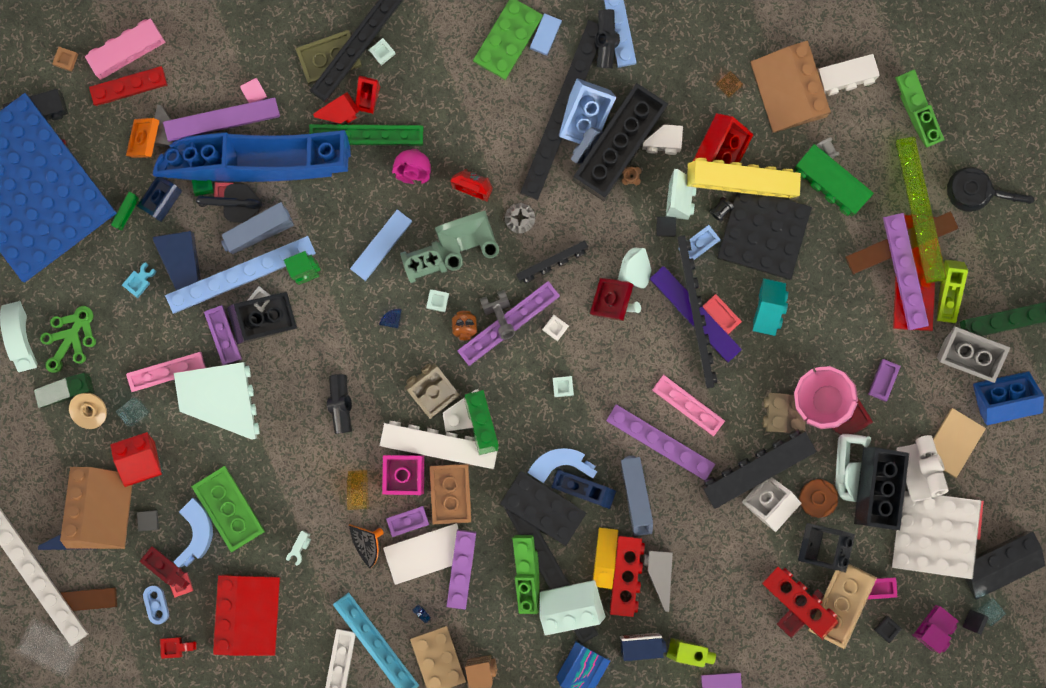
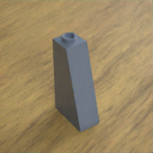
M280 202L223 233L222 237L224 240L221 243L225 251L229 250L231 254H235L295 225L287 208Z
M627 456L621 460V469L633 537L652 534L653 520L640 457Z

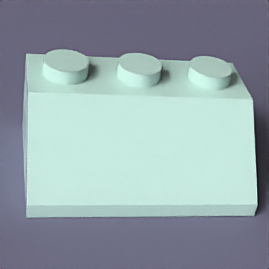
M595 580L540 592V620L545 635L599 625L606 617Z

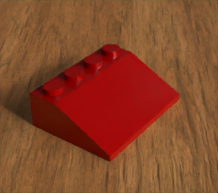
M218 575L213 655L275 656L280 577Z

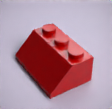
M716 113L693 161H695V158H706L707 162L722 160L724 164L740 163L754 134L733 116Z

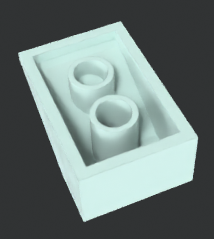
M674 169L669 180L666 217L688 220L690 215L694 214L695 204L691 202L692 196L696 195V187H688L687 174L678 169Z

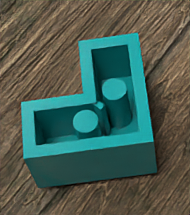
M763 278L759 291L758 306L753 320V331L775 336L777 329H781L783 323L781 316L786 314L788 303L786 302L789 292L786 291V283Z

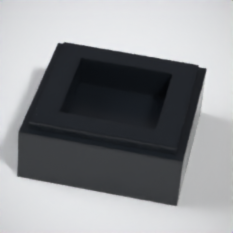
M657 217L656 237H675L676 217Z
M970 609L963 628L981 635L989 617Z
M887 615L874 629L888 643L902 630Z

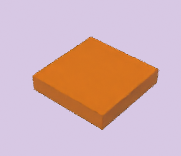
M154 118L134 119L126 156L131 158L152 156L160 120Z

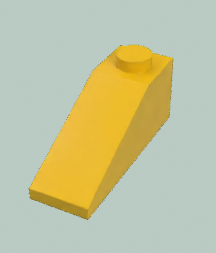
M599 527L593 580H595L597 587L612 589L618 538V530Z

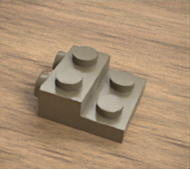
M430 363L425 365L421 369L423 373L417 377L415 375L410 377L406 381L407 385L405 386L406 390L429 419L460 396L435 363L433 365Z
M768 393L767 397H764V408H767L766 416H763L762 425L766 428L765 432L791 433L796 429L805 431L806 422L795 408L794 395Z

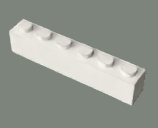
M390 421L389 424L384 423L380 442L381 447L490 469L495 467L498 451L479 455L474 437L465 436V439L457 438L458 434L446 432L445 436L438 434L439 430L427 428L426 432L419 430L420 427L409 424L408 428L401 427L400 422Z

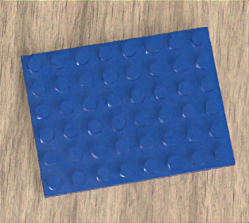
M26 93L0 111V253L21 281L25 283L117 214Z

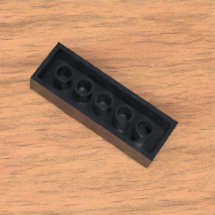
M636 83L573 176V182L602 201H605L667 109L668 103Z

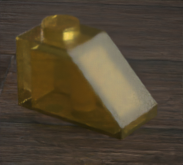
M368 470L348 471L347 510L369 509Z

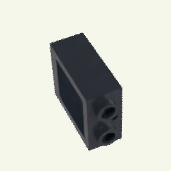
M806 523L798 561L846 573L855 534ZM823 532L839 536L833 564L817 561Z

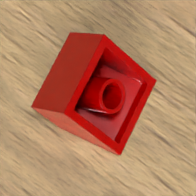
M148 432L110 444L113 461L125 487L162 475L155 441Z

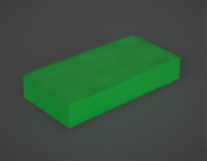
M128 192L111 226L120 231L123 230L139 201V197Z

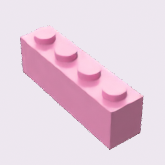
M150 18L149 20H142L133 29L123 31L121 36L116 39H109L102 47L90 50L85 58L95 75L101 80L166 42Z

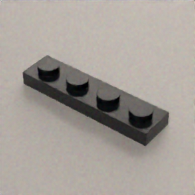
M584 240L517 273L516 277L519 283L524 281L527 284L535 279L534 276L539 273L545 275L552 271V267L556 265L561 267L569 263L568 259L574 256L576 259L586 254L585 251L588 250V245Z

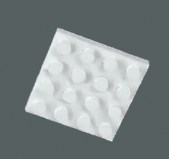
M905 491L900 531L896 530L892 568L973 579L981 501L940 495L913 502L909 491Z

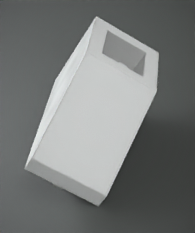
M663 125L643 142L642 150H646L647 153L665 151V154H677V152L681 151L683 126Z

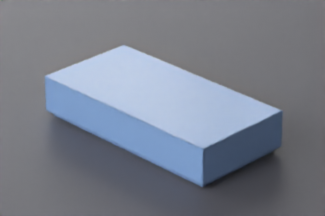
M544 13L530 49L548 56L562 20Z

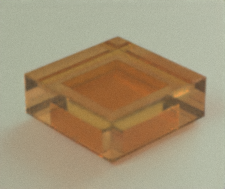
M730 71L716 85L730 98L743 86V83Z

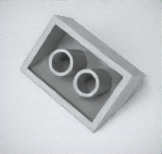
M954 326L945 338L937 359L943 364L995 383L1010 347Z

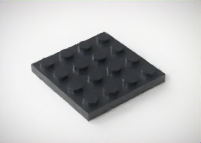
M736 192L733 202L734 209L730 213L717 259L791 280L812 207L776 196Z

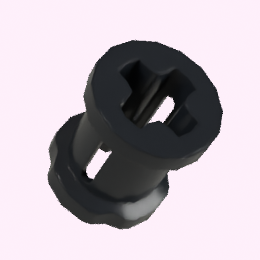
M721 197L720 202L713 209H710L709 212L716 220L722 222L723 217L730 210L732 211L734 206L726 198Z

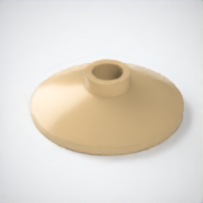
M92 393L76 395L69 404V413L72 420L82 428L94 429L101 426L106 420L107 409L104 402Z

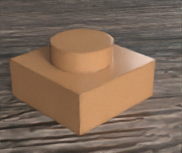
M58 47L52 64L72 72L78 54Z

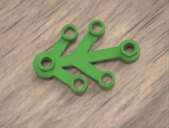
M81 306L75 310L73 315L61 318L55 316L50 320V324L54 328H61L64 324L75 323L71 329L53 334L43 333L41 335L40 341L46 345L64 339L55 356L49 358L46 362V369L49 372L58 373L62 370L63 363L61 360L71 344L75 353L73 361L78 364L86 361L78 332L82 327L85 335L83 344L86 347L95 346L96 339L92 335L90 326L94 314L89 307ZM82 312L86 313V317L84 319H81L80 317ZM59 319V325L55 326L54 321ZM48 335L50 340L45 342L44 338ZM89 338L92 339V343L90 345L87 344V339ZM81 354L82 360L77 361V356ZM53 361L56 363L55 368L50 367Z

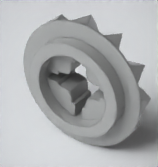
M523 203L513 204L507 209L505 223L511 231L525 233L535 223L534 211L529 205ZM520 210H522V216L528 219H523L520 226H518V220L512 217L518 216Z

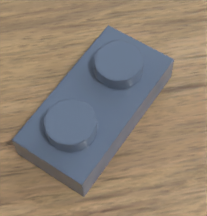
M590 127L584 133L580 145L574 149L571 160L577 164H582L603 132L598 128Z

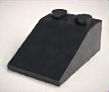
M287 292L235 303L227 308L237 345L297 329ZM266 301H269V303L265 306L263 312H260L257 309V307L254 306L255 304H258L260 307H262V305Z

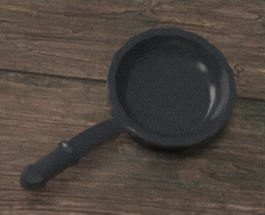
M964 167L956 171L950 177L947 184V195L950 202L957 209L965 212L984 208L993 196L1027 204L1035 201L1032 195L994 190L990 177L983 170L975 167Z

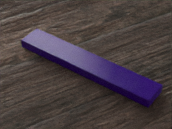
M663 266L649 280L695 328L688 291ZM700 307V314L705 315L706 326H703L704 334H708L710 345L728 363L742 349L706 310Z

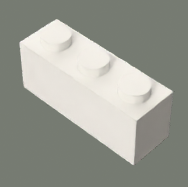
M873 54L817 70L824 93H827L828 96L839 93L838 90L844 88L846 91L853 90L859 84L864 83V86L871 85L880 76Z

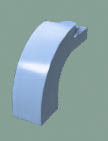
M561 448L540 456L527 473L544 483L551 471L561 465L573 466L592 479L597 471L594 470L596 466L587 460L585 463L581 461L585 454L577 450Z
M192 498L179 511L190 523L193 537L190 545L174 561L178 567L190 565L195 559L194 555L198 559L202 558L212 541V520L197 498Z

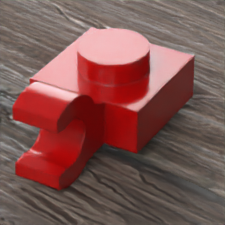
M181 637L160 639L161 659L182 657V651L197 650L196 642L182 643Z

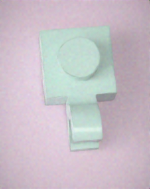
M304 530L300 532L292 547V551L286 557L287 561L295 555L297 557L295 565L301 563L302 556L300 553L302 549L306 550L311 542L309 538L310 533Z

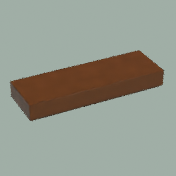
M116 587L60 592L72 611L117 607Z

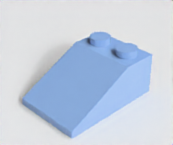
M577 78L569 95L559 137L580 144L584 133L590 127L598 128L602 131L616 96L611 90Z

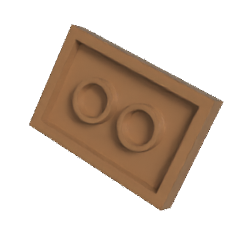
M469 464L430 466L432 523L472 522Z

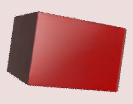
M359 76L356 106L360 111L374 113L380 90L378 80Z

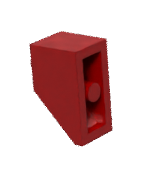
M346 92L313 113V116L340 124L344 121L349 123L357 118L355 114L360 110L349 93Z

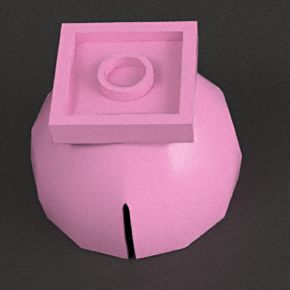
M834 367L815 368L816 372L811 369L800 378L794 391L795 408L805 422L807 421V424L820 429L839 427L852 417L858 404L856 403L858 401L856 385L846 372Z

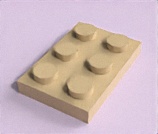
M447 626L410 639L426 688H451L466 682Z

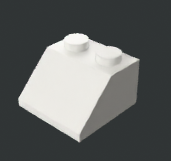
M772 477L757 485L742 501L750 511L775 532L802 504L790 490Z

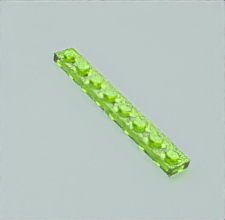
M915 137L897 139L895 144L926 283L944 281L947 277Z

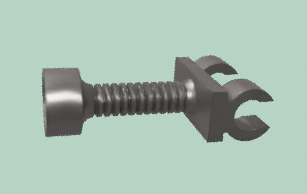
M505 290L498 292L500 300L489 304L487 297H483L480 301L486 315L495 312L500 324L498 329L501 339L506 340L515 335V330L511 324L507 323L502 309L510 306Z

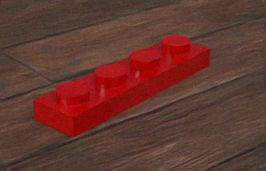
M160 66L90 86L89 89L93 104L98 106L164 87L168 84L163 67Z

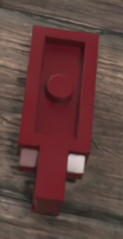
M153 546L139 561L172 587L177 584L181 588L186 589L190 584L182 577L184 574L181 571L182 569Z
M818 589L813 593L820 600L824 597ZM801 597L796 604L804 606L807 603V599ZM790 610L777 623L791 639L805 625ZM817 610L811 613V617L817 612Z

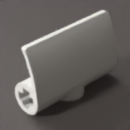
M931 435L919 437L915 440L916 444L897 448V451L909 453L906 484L913 502L940 496L949 491L943 474L945 470L944 464L939 454H937Z

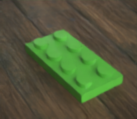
M509 0L473 62L506 80L540 24L543 15L518 0Z
M226 466L191 486L231 552H234L265 532Z

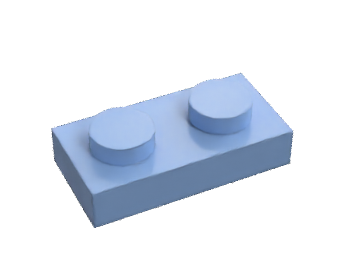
M710 225L690 239L692 251H688L690 259L693 258L695 260L720 241V238Z

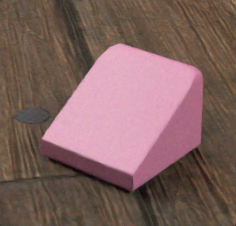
M257 78L240 86L249 103L267 98Z

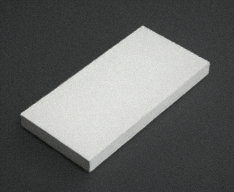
M457 523L384 547L385 556L395 585L452 566L457 529L459 530Z

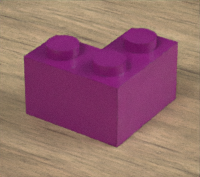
M935 605L912 636L929 650L940 654L949 648V641L952 639L949 635L953 634L957 629L956 624L958 620L941 606Z

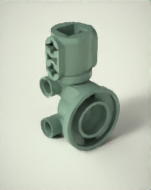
M481 211L435 227L439 242L436 240L431 242V246L410 253L404 251L400 254L410 283H414L417 278L441 271V273L447 272V268L452 271L460 269L463 266L461 251L480 245L485 257L494 258L499 253V246L496 243L486 211ZM488 244L495 245V254L488 255L485 248ZM431 253L433 254V256L438 257V259L435 260L436 264H433V262L428 261V259L431 258ZM453 256L459 259L457 267H452L449 264V260ZM412 260H414L415 262H419L417 270H415V268L410 267V265L413 264Z

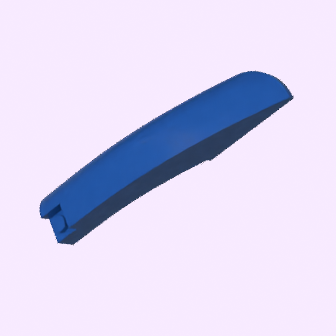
M344 130L279 136L228 134L227 132L189 136L173 142L164 154H160L154 166L153 176L225 182L287 181L332 177V173L348 172V157H351L350 144Z

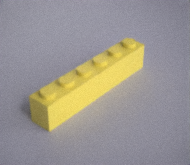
M695 158V161L688 163L687 186L791 199L800 196L801 173L793 172V169H782L780 171L776 170V167H765L764 169L754 164L747 167L742 166V163L739 162L724 164L722 160L707 162L706 158Z

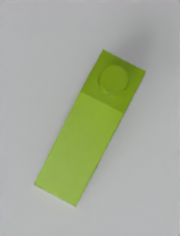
M945 260L937 321L957 322L968 274L965 262Z

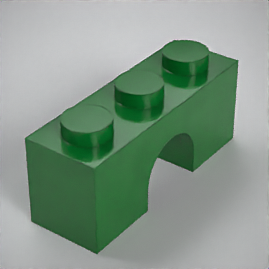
M306 251L284 259L290 278L295 280L298 285L320 277L318 273L321 271L320 266L312 254L309 255Z
M484 390L465 394L464 402L468 417L472 423L478 454L483 455L498 451V441Z

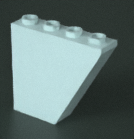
M245 362L174 373L180 412L249 439H256L257 434H260L259 425L254 421V415H257L256 406L251 402V396H254L253 386L248 383V377H251L250 367L246 366Z

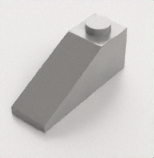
M648 550V555L644 554V566H647V572L663 610L669 612L673 553Z

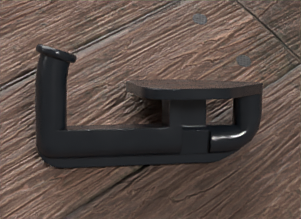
M244 184L228 185L224 191V197L198 196L196 198V203L200 207L207 205L224 206V217L230 222L243 223L263 206L262 201Z

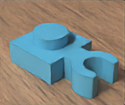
M146 262L141 265L139 274L133 271L122 284L123 287L137 298L149 286L150 283L147 281V278L153 277L156 274L154 269L146 273V268L148 267Z

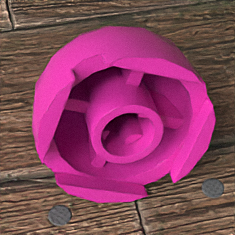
M406 150L396 157L392 173H395L396 178L404 183L414 184L412 180H417L423 184L430 178L431 164L428 157L419 150Z

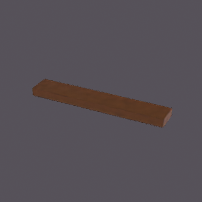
M951 211L908 229L911 249L959 229ZM888 239L845 257L853 275L892 258Z

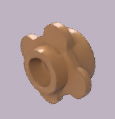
M627 167L623 173L622 183L624 185H639L641 183L639 179L641 169L639 167Z

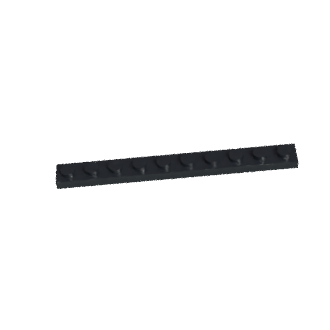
M590 20L587 22L520 194L537 201L562 141L559 134L569 95L577 78L586 80L598 49L595 43V35L599 31V24Z

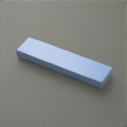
M396 210L350 269L366 281L411 225L412 220L399 210Z

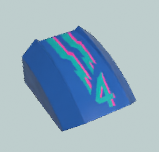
M575 641L556 676L560 687L596 688L610 663V659L595 653L583 644Z

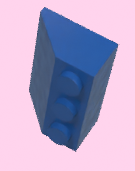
M1029 371L997 378L995 383L988 380L973 383L979 412L986 425L1043 413L1044 395Z

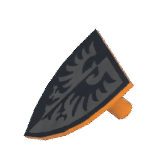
M349 525L354 546L364 563L371 569L378 559L379 548L377 538L383 535L384 532L381 528L371 532Z

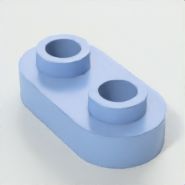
M149 586L143 593L148 618L154 624H162L169 617L164 591L159 586ZM152 592L157 593L158 596L156 599L152 598ZM158 610L162 612L161 618L156 615Z

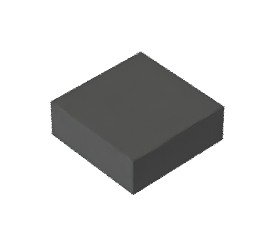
M158 510L137 512L138 532L159 530Z

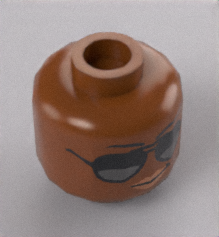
M459 311L453 316V335L459 337L460 340L466 341L470 340L477 333V319L470 311Z

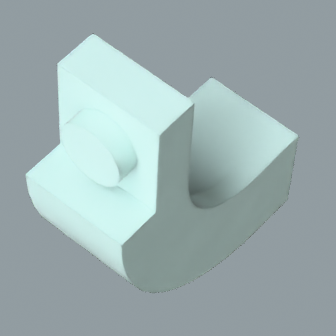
M20 301L2 305L0 310V326L4 345L10 361L14 362L18 372L37 368V361L26 334L27 315Z

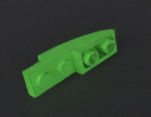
M915 69L895 77L901 91L900 98L925 147L943 141L944 137L932 106L927 103Z
M514 535L512 539L517 572L515 584L519 614H538L539 563L538 552L534 546L533 535Z

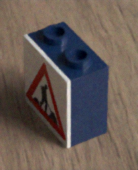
M659 633L620 636L621 654L624 661L664 658L663 653L667 652L666 642Z

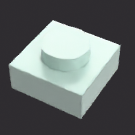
M383 38L369 49L371 55L381 66L395 55V51Z
M430 289L426 308L446 312L449 293Z
M572 376L553 378L554 398L574 396Z

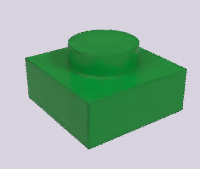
M192 180L195 196L214 193L211 180Z

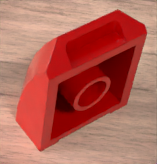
M467 169L456 173L450 181L453 189L488 202L493 189L488 177L485 178Z

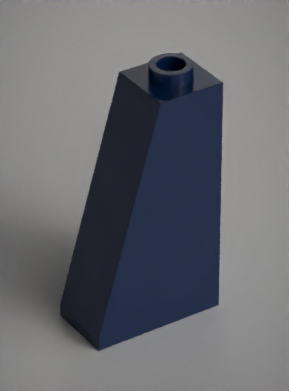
M187 231L153 237L155 246L176 291L201 281L193 232Z

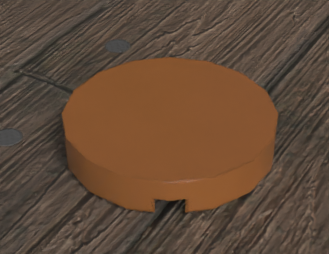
M811 480L800 491L799 501L802 503L800 506L805 513L812 517H826L833 513L837 507V490L826 480Z

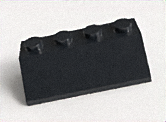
M1025 531L975 556L973 579L965 578L975 600L1045 566L1043 550L1033 531Z

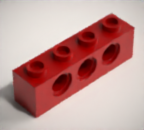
M618 536L609 611L611 615L634 617V613L638 612L639 601H635L636 593H640L641 582L637 580L638 574H642L643 562H640V554H644L645 543H642L641 538ZM628 551H632L635 554V559L632 562H626L624 559V555ZM625 571H631L633 574V578L629 582L622 579V574ZM624 590L629 591L631 594L628 601L620 599V594Z
M777 567L762 583L763 586L823 640L838 624L837 619H835L837 615L830 608L824 609L821 606L822 601L813 594L811 597L806 592L808 588L800 581L796 583L791 579L793 575L786 568L782 570ZM784 584H791L792 590L789 593L782 592ZM799 597L807 599V603L804 606L796 604V600ZM815 610H819L822 613L821 618L818 620L811 618V613Z

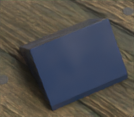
M156 177L137 207L162 222L182 193V190L162 177Z

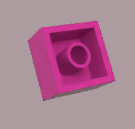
M383 455L382 494H424V455Z

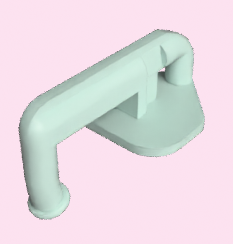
M632 248L622 260L618 280L630 282L638 288H645L649 283L651 266L645 248ZM634 302V304L628 303L626 312L639 313L641 311L639 302Z
M842 434L838 438L835 486L843 500L857 502L861 462L849 463L851 443H856L868 447L871 443V437Z

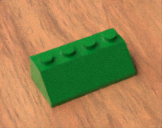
M815 144L794 167L796 173H801L800 178L802 180H808L811 183L810 186L815 191H821L826 195L825 199L831 204H837L840 207L839 210L846 216L850 215L853 217L874 194Z

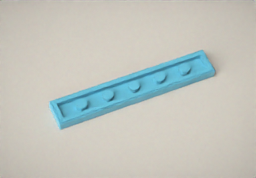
M349 592L333 604L395 688H417L419 686Z

